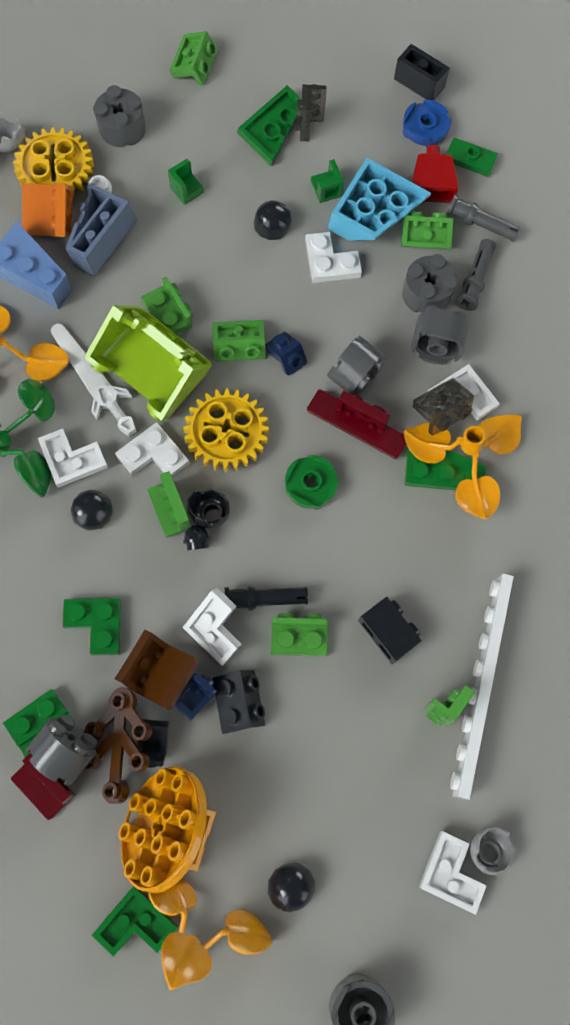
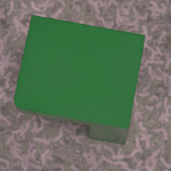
M188 159L183 160L168 170L170 188L184 205L204 193L203 186L192 174L191 162Z
M335 159L329 160L328 172L311 176V184L319 203L342 197L344 180Z

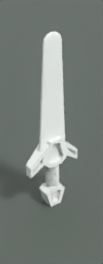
M62 324L53 325L51 328L53 337L60 348L67 353L70 363L94 398L91 412L96 420H98L101 409L110 410L118 421L117 426L120 431L128 437L135 434L137 431L132 417L126 416L117 404L119 398H132L129 391L125 388L112 386L102 373L97 372L91 367V363L84 358L86 353Z

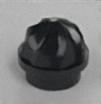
M193 525L185 531L183 544H186L187 551L209 548L208 540H210V537L205 528Z

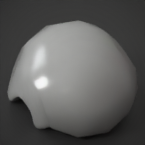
M4 118L0 119V152L8 153L15 151L19 148L18 145L24 143L25 127L15 118H13V123H9Z
M498 826L481 829L473 836L470 843V854L474 864L481 872L489 875H498L505 873L512 865L516 848L511 843L510 833L507 830Z

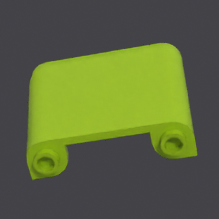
M113 305L84 356L91 363V367L99 373L115 372L149 400L147 403L149 414L161 421L167 420L172 416L212 367L211 362L149 312L135 305Z

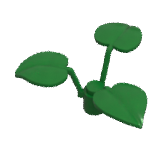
M26 379L20 383L18 395L22 404L29 410L5 430L0 431V454L2 457L18 455L14 458V467L18 475L34 493L42 498L46 495L51 481V471L45 457L35 450H30L27 453L23 449L8 450L11 444V438L8 434L33 413L39 420L46 421L53 416L55 411V403L50 391L39 381Z

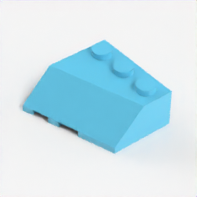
M366 158L334 208L328 230L348 241L375 240L426 200L431 193L373 160Z

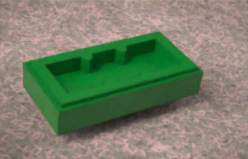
M453 137L446 155L453 157L454 165L489 177L498 153Z

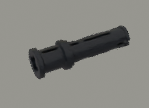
M248 586L247 589L230 590L229 587H224V594L237 606L235 609L248 608L249 611H253V609H256V606L308 605L307 587L255 590V587Z

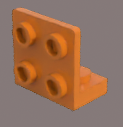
M55 183V185L22 184V227L29 235L70 237L73 229V186L62 183Z

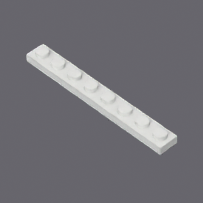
M507 574L500 575L496 580L492 581L489 596L493 598L491 607H487L484 615V622L487 623L486 633H482L479 640L478 648L482 650L480 660H476L473 669V676L476 677L475 687L470 688L475 694L468 702V704H471L469 715H465L463 719L462 732H465L464 742L458 745L456 760L459 761L458 771L453 772L450 782V789L454 790L453 797L470 800L514 577Z

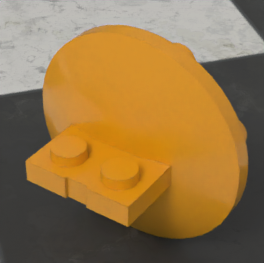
M180 767L160 769L129 800V811L125 823L119 829L118 836L121 840V859L124 876L138 890L149 893H161L177 884L188 870L198 872L205 850L204 846L210 834L216 812L207 809L203 786L198 777L191 771ZM132 811L138 813L134 824L129 823Z

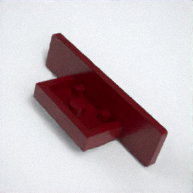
M319 389L307 407L308 413L395 460L399 458L406 445L404 434L387 425L390 415L382 407L366 403L358 394L348 393L343 390L340 397L336 398Z

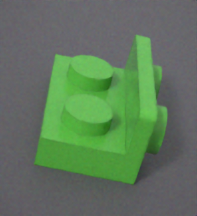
M207 31L183 35L170 69L174 78L194 76L199 85L205 84L217 52L216 44Z
M409 212L408 216L405 215L401 220V223H403L401 247L450 250L454 218H447L446 213H432V217H424L423 212Z
M166 276L162 278L163 286L141 296V300L151 315L178 335L192 328L191 317L194 315L187 302L183 304L181 301V293L175 283L171 284Z
M263 320L212 322L215 361L265 359Z
M170 471L159 475L161 484L148 489L150 499L167 538L184 532L191 527Z
M280 613L278 617H273L271 655L326 657L328 619H322V615L307 614L305 618H294V614Z
M465 685L460 690L455 688L450 692L443 703L433 698L424 708L428 712L427 717L438 726L442 724L445 726L450 725L458 718L475 692Z

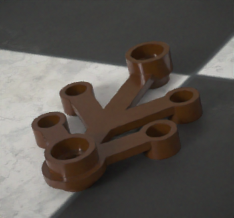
M124 687L113 691L109 699V708L97 722H89L84 729V733H88L96 740H99L104 735V729L114 720V729L95 749L96 754L93 757L92 764L89 762L85 769L99 768L102 759L112 749L109 781L102 789L103 798L110 804H122L129 796V786L124 780H121L124 750L130 757L129 766L132 770L145 771L150 763L148 755L141 752L132 737L135 740L146 741L151 737L152 728L142 720L135 710L137 705L135 694L130 689ZM126 720L133 726L131 731L132 737L126 730ZM94 727H96L95 734H93ZM143 727L144 732H143V735L141 736V735H140V729ZM139 757L141 758L140 766L137 764Z

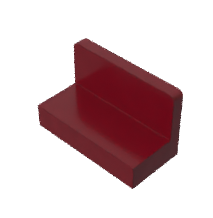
M30 752L22 760L24 765L11 777V781L47 820H51L75 794L67 785H63L64 782L61 778H58L55 782L41 774L29 761L32 757Z

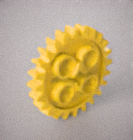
M51 127L50 133H47L44 128L41 129L42 135L32 132V140L25 137L26 145H18L20 152L14 153L16 160L13 161L14 172L21 187L23 183L68 184L73 186V196H76V188L81 191L84 190L82 183H89L88 176H93L92 167H94L91 149H89L87 141L83 142L81 135L75 137L72 130L66 134L63 127L58 133L54 127ZM53 147H54V154H55V157H56V159H54V162H53V156H52V148H53ZM53 168L55 169V172H56V181H54V182H53V180H54V179H53V178H54V174H53V171H52Z
M228 388L225 389L224 395H220L216 389L215 397L205 393V402L197 399L198 408H189L192 416H185V421L189 425L183 426L184 433L188 434L184 437L185 442L191 443L188 446L189 452L197 451L194 455L195 460L198 461L204 458V467L213 463L214 471L218 469L219 465H223L224 472H227L231 465L235 471H238L239 463H242L247 468L248 458L256 462L257 455L255 452H264V447L261 444L268 443V438L264 435L269 434V427L265 426L268 424V417H262L264 408L256 409L258 401L253 400L249 403V394L247 393L241 398L239 390H236L234 395H230ZM214 412H222L224 414L221 418H213L211 416ZM245 418L249 420V423L239 425L236 421ZM226 427L231 428L227 430V433L222 432L226 430ZM208 435L217 437L213 442L204 441V438ZM240 442L242 446L239 449H232L229 447V444Z

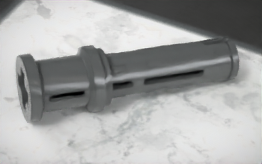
M454 195L446 212L447 216L453 215L462 219L466 225L474 223L514 242L520 226H516L478 209L477 203L470 204L459 199L458 195Z
M490 239L481 240L471 272L463 280L462 293L456 299V304L461 309L473 311L478 307L479 294L483 292L485 287L483 279L496 247L495 242Z

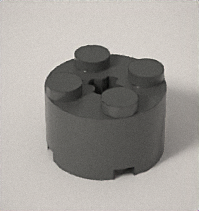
M112 85L97 98L93 111L101 137L106 143L114 147H123L124 144L129 143L134 145L143 138L146 126L140 97L130 90Z
M440 254L424 256L415 260L408 267L403 285L402 297L407 307L414 312L417 310L422 313L428 306L446 309L457 285V275L454 268Z
M437 306L426 307L425 311L417 318L411 345L412 351L415 352L416 350L419 353L420 359L432 364L444 365L447 364L448 360L455 359L454 362L460 360L463 355L468 330L466 315L460 311L453 312L440 309Z
M359 335L340 355L337 363L338 366H332L327 377L344 391L360 395L366 388L365 385L369 380H373L379 373L387 358Z
M61 715L59 719L49 718L26 747L25 752L26 754L31 752L32 757L29 761L45 777L55 782L58 778L66 780L63 785H72L95 756V747L98 742L90 734H83L74 727V721L66 715Z
M352 974L335 987L329 1004L333 1025H395L392 1001L384 987L374 978L367 975ZM365 1006L368 1011L367 1015L361 1014L358 1018L355 1012L356 1009H362Z

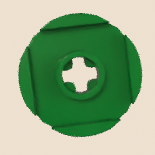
M309 455L306 458H299L293 461L285 475L286 494L300 507L315 510L322 508L333 499L338 487V478L333 465L325 458L316 455ZM312 476L316 477L318 485L311 488L307 487L304 479H310Z

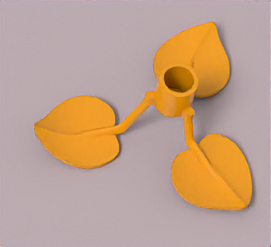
M0 305V334H3L10 326L11 316L7 309ZM0 336V348L4 345L22 360L28 362L26 372L34 380L48 381L56 377L69 364L70 359L67 353L54 344H36L31 348L30 357H28L8 343L4 337Z
M500 415L488 418L481 422L479 426L468 427L464 431L463 437H457V440L449 445L451 441L450 432L445 426L438 423H423L412 428L404 429V438L411 453L426 463H439L443 461L446 450H453L459 444L466 454L472 455V480L465 479L458 484L455 498L457 504L467 513L481 519H488L495 513L499 505L500 489L497 482L490 476H483L477 479L478 456L482 448L487 446L496 454L502 455L513 452L520 443L522 416Z
M182 878L177 884L161 893L148 892L151 903L159 912L169 916L181 914L179 932L169 934L163 941L161 948L162 967L169 990L199 982L206 978L212 968L211 957L207 949L223 936H228L230 947L242 954L261 953L266 951L273 942L268 930L255 915L245 910H233L225 918L226 928L220 930L202 946L196 936L184 934L188 917L186 910L193 909L197 904V896L192 886Z

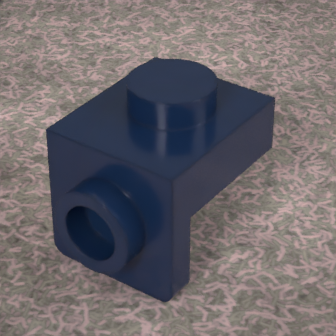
M285 331L265 344L267 352L281 363L284 373L288 376L307 364L301 343Z
M195 672L174 706L192 721L217 692L213 688L215 686L214 682L205 674L200 676Z

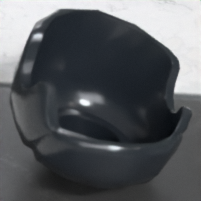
M277 200L264 202L255 213V231L260 237L268 240L283 238V235L291 226V211L285 204Z
M212 488L203 492L195 490L188 498V513L196 525L210 529L219 527L227 521L230 515V505L224 494L214 491Z
M86 490L79 493L73 499L70 511L73 522L85 530L102 529L110 522L113 507L111 500L102 492Z
M299 863L280 866L268 880L270 900L276 908L281 909L283 912L299 911L310 902L315 893V880L310 870Z

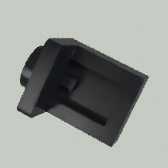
M142 719L151 726L152 734L146 741L138 740L137 746L142 753L148 755L150 760L148 768L162 767L167 755L169 721ZM143 727L140 729V735H141V736L143 735V732H144ZM139 757V759H138V761H137V764H138V765L141 764V758H140V757Z

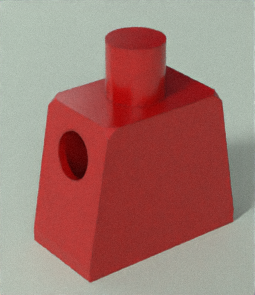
M438 145L428 146L426 154L420 153L417 156L412 183L431 193L423 202L451 203L454 195H457L458 181L453 157L440 154V147Z

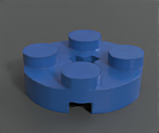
M424 100L423 103L417 105L416 102L412 103L404 114L403 135L414 143L425 147L437 145V143L442 142L446 138L450 129L451 118L449 119L447 115V109L439 102L433 100ZM429 120L430 125H424L422 122Z

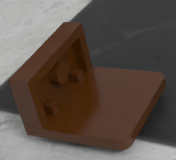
M144 630L116 675L115 680L135 693L170 710L174 707L193 675L199 660L168 645L152 632Z

